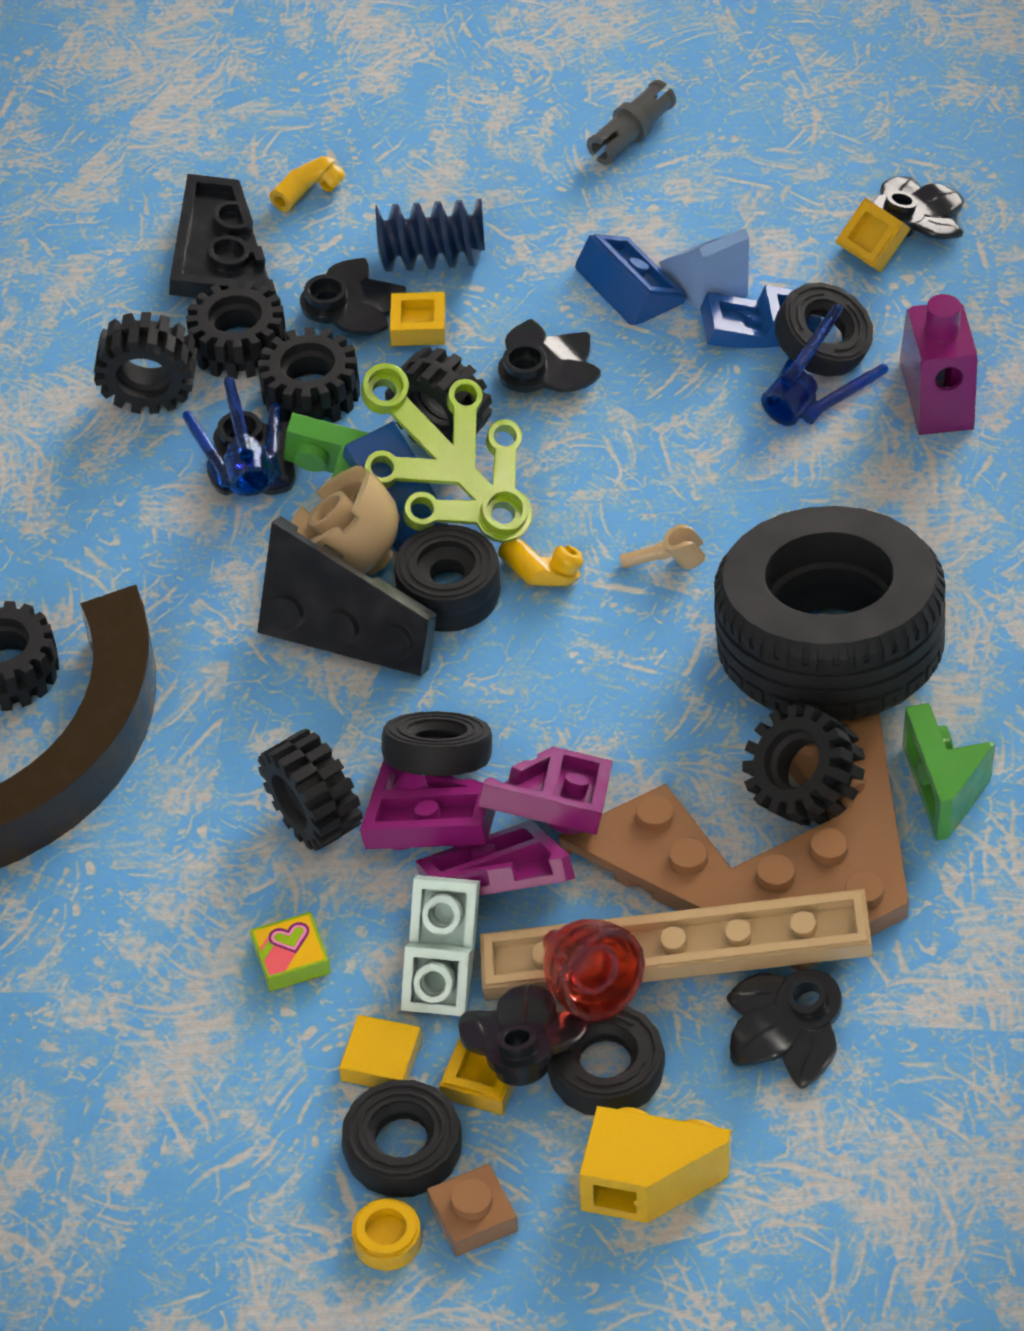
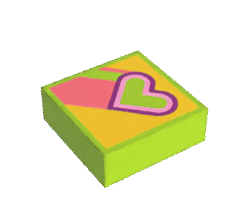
M311 912L250 929L252 944L269 992L331 974L329 959Z

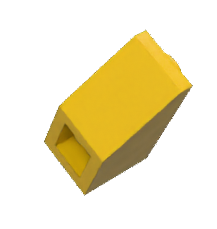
M597 1106L579 1174L581 1211L644 1223L651 1222L728 1178L731 1166V1130L716 1127L707 1121L699 1119L680 1121L652 1116L643 1110L633 1107L614 1109Z

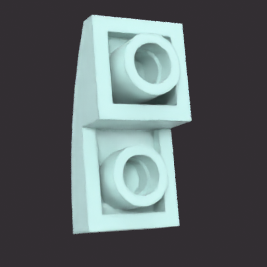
M417 875L413 878L409 943L405 946L400 1011L462 1016L467 1011L477 930L480 880Z

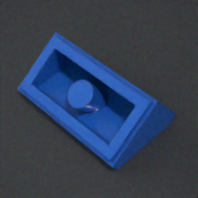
M600 234L589 235L576 261V270L630 325L641 324L684 304L687 298L685 293L629 237Z

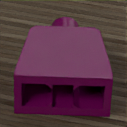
M949 294L935 295L929 299L927 305L912 306L906 310L900 366L919 435L974 430L977 350L964 305L956 297ZM942 369H945L944 387L949 386L948 388L940 387L935 383V377Z

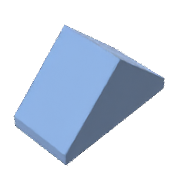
M746 228L682 251L659 261L662 271L685 293L690 302L701 312L700 307L707 292L739 298L748 295L749 236Z

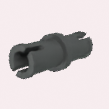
M661 80L652 81L631 103L624 102L613 112V119L596 134L588 138L587 148L592 157L606 145L604 148L606 151L596 161L604 165L612 163L615 157L632 142L643 140L650 133V126L667 110L675 106L676 96L671 88L657 99V94L667 85Z

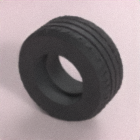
M843 506L808 507L782 513L759 523L741 536L719 564L714 582L715 630L719 660L723 665L725 673L741 691L772 711L779 710L788 715L787 706L799 705L805 709L806 705L839 721H851L876 715L901 704L919 690L930 679L941 661L945 643L946 602L944 570L930 546L909 527L889 516L866 509ZM828 609L851 611V613L841 615H814L808 612Z

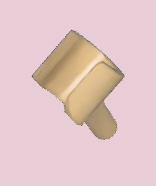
M678 524L666 533L663 542L621 554L620 561L624 569L658 559L663 560L673 557L681 568L690 570L696 568L705 560V554L699 548L703 544V540L688 525Z

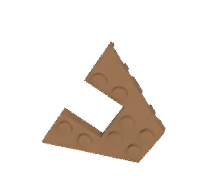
M880 714L851 721H840L847 725L846 728L855 732L859 738L855 745L863 749L865 756L864 760L854 762L855 765L865 770L863 781L852 779L850 784L852 788L859 791L856 798L852 800L843 796L840 800L846 810L839 816L827 811L829 821L733 868L729 866L666 784L603 813L597 835L586 832L580 834L561 833L558 835L559 846L569 855L574 852L614 872L615 881L627 887L637 886L644 888L651 894L654 900L676 911L865 889L871 936L908 918L909 899ZM808 744L801 748L790 764L789 773L799 786L806 783L816 770L819 750L815 744ZM817 963L791 965L789 967L801 971Z

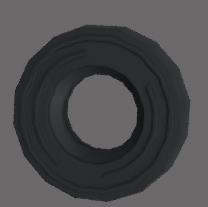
M822 282L806 283L789 293L775 318V335L781 349L793 363L810 373L825 377L841 376L856 368L864 359L873 342V324L867 310L853 295L845 290ZM810 315H817L831 321L840 330L842 341L838 344L822 341L808 329L806 318Z
M442 711L415 712L400 715L386 723L382 731V754L386 764L399 771L427 776L460 775L477 771L488 764L492 754V732L486 722L474 716Z
M601 1002L581 1006L574 1010L575 1012L588 1014L589 1030L584 1040L577 1047L552 1056L551 1061L548 1063V1075L554 1091L566 1105L585 1115L595 1116L597 1106L619 1109L622 1107L639 1108L646 1104L659 1088L665 1066V1051L658 1029L646 1015L623 1004ZM602 1041L616 1042L629 1052L631 1062L627 1069L619 1075L602 1078L588 1073L580 1063L581 1054L594 1043Z
M390 1080L369 1088L352 1103L343 1120L342 1151L352 1175L368 1190L387 1197H414L427 1192L428 1188L442 1183L452 1174L461 1155V1122L451 1100L436 1087L416 1080ZM397 1119H410L418 1122L426 1129L428 1139L424 1147L416 1154L408 1157H393L385 1154L378 1148L376 1137L381 1128Z

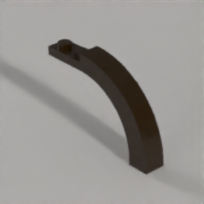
M136 584L80 603L88 642L93 651L90 681L84 699L63 733L30 765L0 783V868L17 862L51 844L95 810L121 781L133 763L146 737L153 715L157 691L156 664L145 607Z

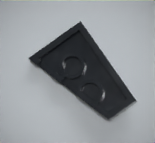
M187 174L170 275L169 295L196 298L197 295L203 292L207 296H211L210 287L218 284L221 290L228 289L227 282L237 281L238 288H244L246 281L255 282L256 291L264 285L270 288L271 296L276 294L273 280L268 278L265 269L266 259L262 247L257 245L253 233V220L240 181Z
M282 516L272 521L257 633L418 676L429 670L437 618L435 612L379 577L371 579L344 562L342 560L344 555L326 544L320 547L298 533V526Z

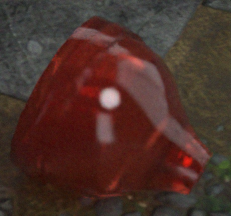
M597 918L581 919L564 925L560 929L549 931L543 939L544 957L542 967L546 985L568 1013L587 1021L605 1020L619 1013L634 998L642 983L645 960L642 946L630 931L614 923Z

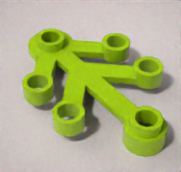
M380 363L371 367L363 379L361 388L363 402L375 413L390 414L432 459L395 457L391 452L379 450L370 454L366 459L364 469H366L365 474L367 469L374 474L371 470L372 465L381 462L387 464L392 470V474L387 477H377L386 489L393 486L396 481L458 485L472 499L436 500L428 492H415L405 502L403 509L405 523L417 531L432 527L435 522L477 525L485 537L499 543L512 542L522 537L530 526L532 507L528 498L516 489V453L522 441L520 427L511 420L501 419L494 422L489 428L486 446L489 452L494 455L491 484L475 468L476 419L483 399L482 389L475 381L460 379L455 381L449 389L447 406L453 414V438L451 443L408 399L409 381L401 368L390 363ZM380 386L388 387L393 391L394 397L387 401L380 400L375 396L374 390ZM460 391L469 392L474 397L475 402L468 406L461 405L455 399V394ZM498 432H507L513 437L514 443L510 446H501L496 442L494 435ZM418 503L425 504L430 508L432 514L428 518L420 519L413 515L411 507ZM504 508L511 513L513 520L506 524L499 523L494 519L492 512L495 509Z

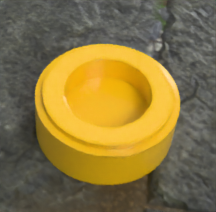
M392 1198L374 1200L362 1207L352 1223L353 1244L358 1258L365 1265L381 1271L396 1270L409 1264L417 1256L422 1243L420 1220L415 1210L407 1203Z

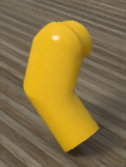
M320 156L291 170L270 192V201L278 210L288 212L316 182L320 184L324 191L332 192L345 178V172L334 163L336 159L330 156Z
M521 538L512 542L502 543L498 550V556L527 584L532 586L568 587L581 576L579 569L584 563L583 556L579 550L569 545L556 547L552 557L539 556Z

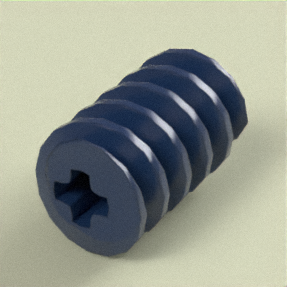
M482 198L476 200L472 214H468L462 200H456L451 216H447L441 201L434 202L430 217L425 216L419 202L413 203L410 216L406 219L398 204H392L388 220H383L377 205L375 207L378 254L386 272L393 271L397 256L401 257L406 270L410 271L414 270L418 255H422L428 269H435L440 253H443L449 268H456L460 252H464L469 265L472 267L477 266L481 251H485Z

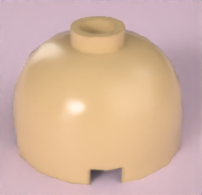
M353 466L338 473L324 483L315 492L322 501L315 506L311 513L302 506L294 515L291 523L298 526V533L320 547L326 544L344 555L342 560L363 574L374 575L382 570L392 558L393 550L391 547L397 536L399 513L394 499L382 482L368 469L365 474V469L362 466Z

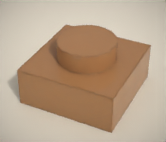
M490 1164L427 1189L428 1203L455 1257L518 1231L517 1215Z

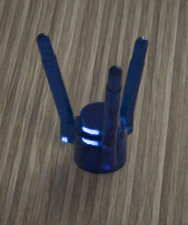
M840 304L832 306L794 363L788 358L776 380L763 393L761 397L762 407L769 417L784 426H793L802 418L806 423L813 424L824 411L888 372V366L880 364L822 399L816 400L817 382L804 369L842 313L843 307Z
M227 376L224 379V386L236 439L227 446V451L223 457L224 460L193 413L185 411L182 417L216 471L220 488H230L239 496L259 495L267 491L272 486L274 479L282 475L278 462L280 405L277 402H272L269 406L265 447L256 438L248 435L235 380L233 377Z

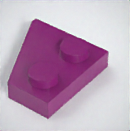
M553 746L538 753L536 759L524 760L512 766L509 779L504 783L492 777L485 779L478 806L545 822L553 829L566 834L586 832L597 835L613 761Z
M383 759L360 832L365 850H405L415 847L439 846L462 848L471 845H486L496 810L478 806L483 782L473 779H458L452 775H415L399 771L386 764Z
M532 820L489 834L486 845H471L462 848L453 847L415 861L419 875L480 880L479 896L575 879L570 855Z

